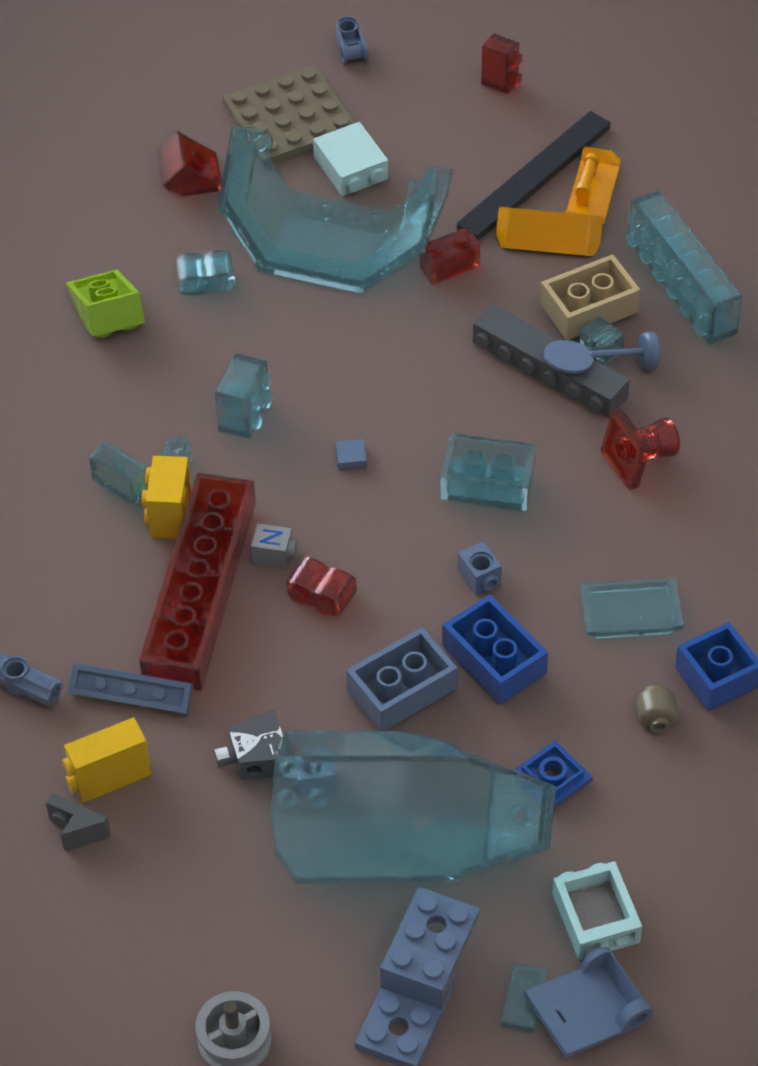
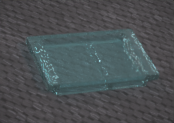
M676 578L580 584L587 636L593 635V637L599 639L672 634L676 630H683L684 628Z

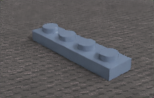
M73 663L68 693L189 714L194 684Z

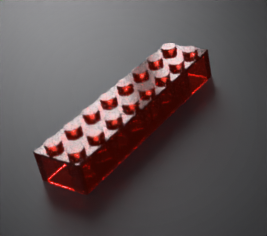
M197 473L139 659L141 675L194 684V690L202 691L256 504L253 480Z

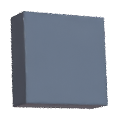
M364 439L335 441L338 470L367 467Z

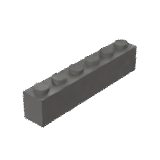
M494 304L473 323V343L477 344L478 347L488 350L501 360L520 368L526 374L538 378L546 385L563 392L569 398L590 407L596 413L610 418L628 399L630 379L596 360L593 361L589 370L578 374L564 373L549 366L544 360L543 352L546 345L553 341H558V339Z

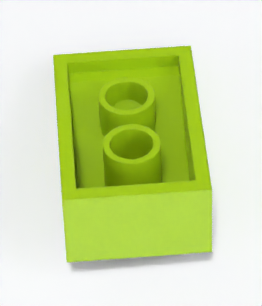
M118 269L66 283L82 322L92 337H107L114 331L121 329L124 331L133 330L138 325L145 323L140 293Z

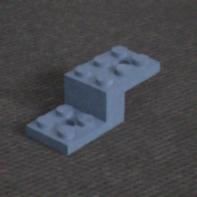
M418 886L381 964V988L354 1043L356 1050L398 1066L421 1065L454 992L455 968L479 918L480 908ZM440 922L446 928L440 933H433L427 927L431 923ZM394 1024H403L408 1028V1031L403 1035H394L389 1029Z

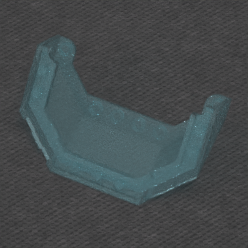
M231 127L217 207L233 228L232 231L243 248H246L258 271L364 293L426 250L449 194L453 173L452 168L442 166L426 167L423 178H410L406 201L392 211L290 190L270 159L273 140L269 132L254 127Z

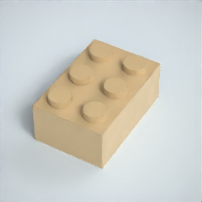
M612 254L542 281L540 305L566 340H570L638 313L641 289Z

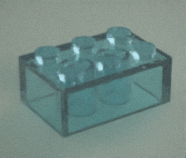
M450 433L440 477L441 499L527 511L536 466V444Z

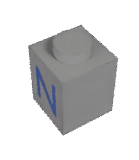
M257 523L251 544L252 564L287 569L290 558H295L297 541H294L292 538V528Z

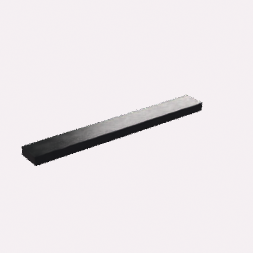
M589 111L458 221L457 230L478 242L497 226L498 210L500 207L518 208L582 153L584 147L591 146L610 129L611 122Z

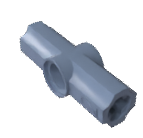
M0 653V684L5 686L6 691L10 695H25L47 706L56 703L63 688L62 681L29 667L27 661L22 657L13 656L9 658Z

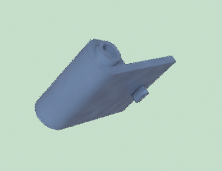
M596 946L591 948L584 955V961L580 969L528 989L523 994L565 1058L637 1029L646 1023L653 1014L651 1007L608 947L601 948Z

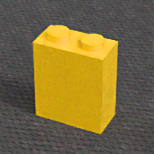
M135 717L64 745L66 758L62 759V763L68 775L65 779L72 794L77 793L82 803L152 775L147 741Z

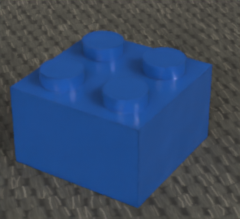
M730 622L677 646L675 668L707 711L758 688V658Z

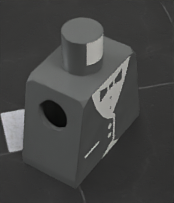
M275 710L231 726L228 729L230 746L214 749L218 768L236 763L239 776L243 780L289 775L290 756Z

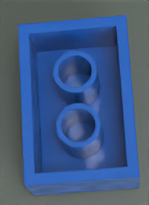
M490 594L442 625V646L500 705L547 674L548 651Z

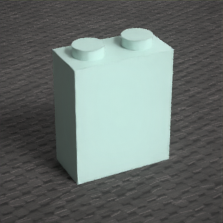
M360 121L313 139L314 158L342 197L389 179L388 159Z

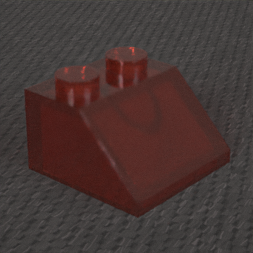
M177 130L156 149L162 184L168 191L175 192L184 197L220 192L223 189L217 155L213 150Z

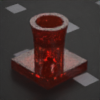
M619 408L611 412L600 451L626 487L631 490L639 487L647 459L670 457L678 454L680 450V437L675 424L667 417L637 429L625 411Z

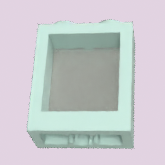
M615 861L606 864L597 863L588 869L577 872L568 871L553 878L552 895L578 960L584 959L586 952L596 946L601 948L608 947L613 951L641 943L642 924Z

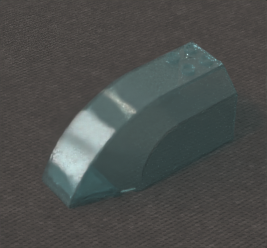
M285 731L275 752L271 821L275 853L296 884L457 881L463 879L466 874L478 870L483 872L492 869L493 865L507 860L513 862L549 850L556 786L448 742L428 736L392 731Z

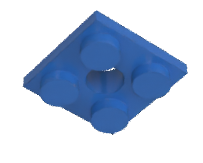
M556 740L513 770V775L549 811L593 780V776ZM552 769L558 770L561 774L549 776L545 772Z

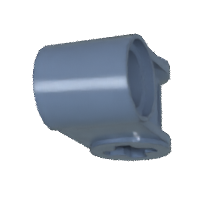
M350 16L338 19L336 22V39L342 64H347L349 60L360 58L368 60L367 43L362 35L357 19Z

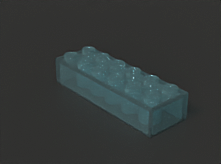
M659 190L630 200V209L627 214V242L639 253L641 261L652 270L656 281L662 283L669 298L675 300L683 316L691 321L696 333L702 336L708 345L736 335L738 333L742 295Z

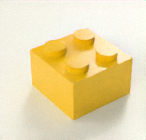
M153 455L152 465L146 468L145 482L148 485V489L142 491L141 503L142 507L145 508L144 525L149 526L151 538L185 539L192 499L188 457Z

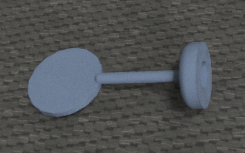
M652 331L644 332L640 335L637 348L590 351L580 343L558 340L546 345L543 352L544 360L549 366L557 371L570 374L583 373L589 370L594 361L593 357L637 355L639 364L644 370H655L660 361L659 340L655 332Z

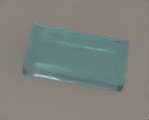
M514 964L501 1019V1027L534 1034L537 1014L523 994L526 990L546 982V969Z

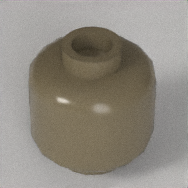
M651 685L638 695L636 700L638 719L644 728L661 733L667 731L677 722L679 715L676 696L670 689L662 685Z

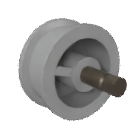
M238 991L221 993L208 1000L197 1015L195 1028L198 1048L203 1060L209 1066H258L267 1057L272 1043L270 1018L267 1009L256 997Z

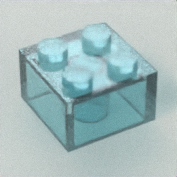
M235 353L215 393L218 430L220 432L251 439L255 429L260 428L265 408L269 409L273 398V393L269 390L271 374L268 373L267 361Z

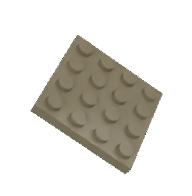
M316 65L222 95L224 106L264 167L313 151L314 138L355 123Z

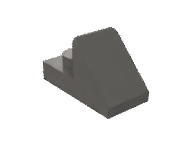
M53 793L47 800L46 806L49 820L56 826L64 828L61 833L64 850H71L107 839L111 834L108 816Z

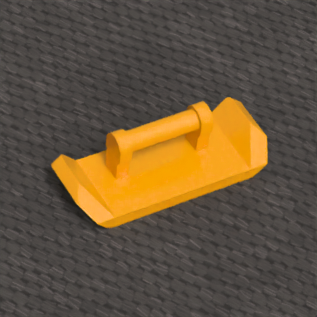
M593 147L583 148L580 165L565 213L602 216L603 224H605L621 164V159L612 150Z
M500 207L498 210L496 237L501 248L594 256L601 245L603 217Z

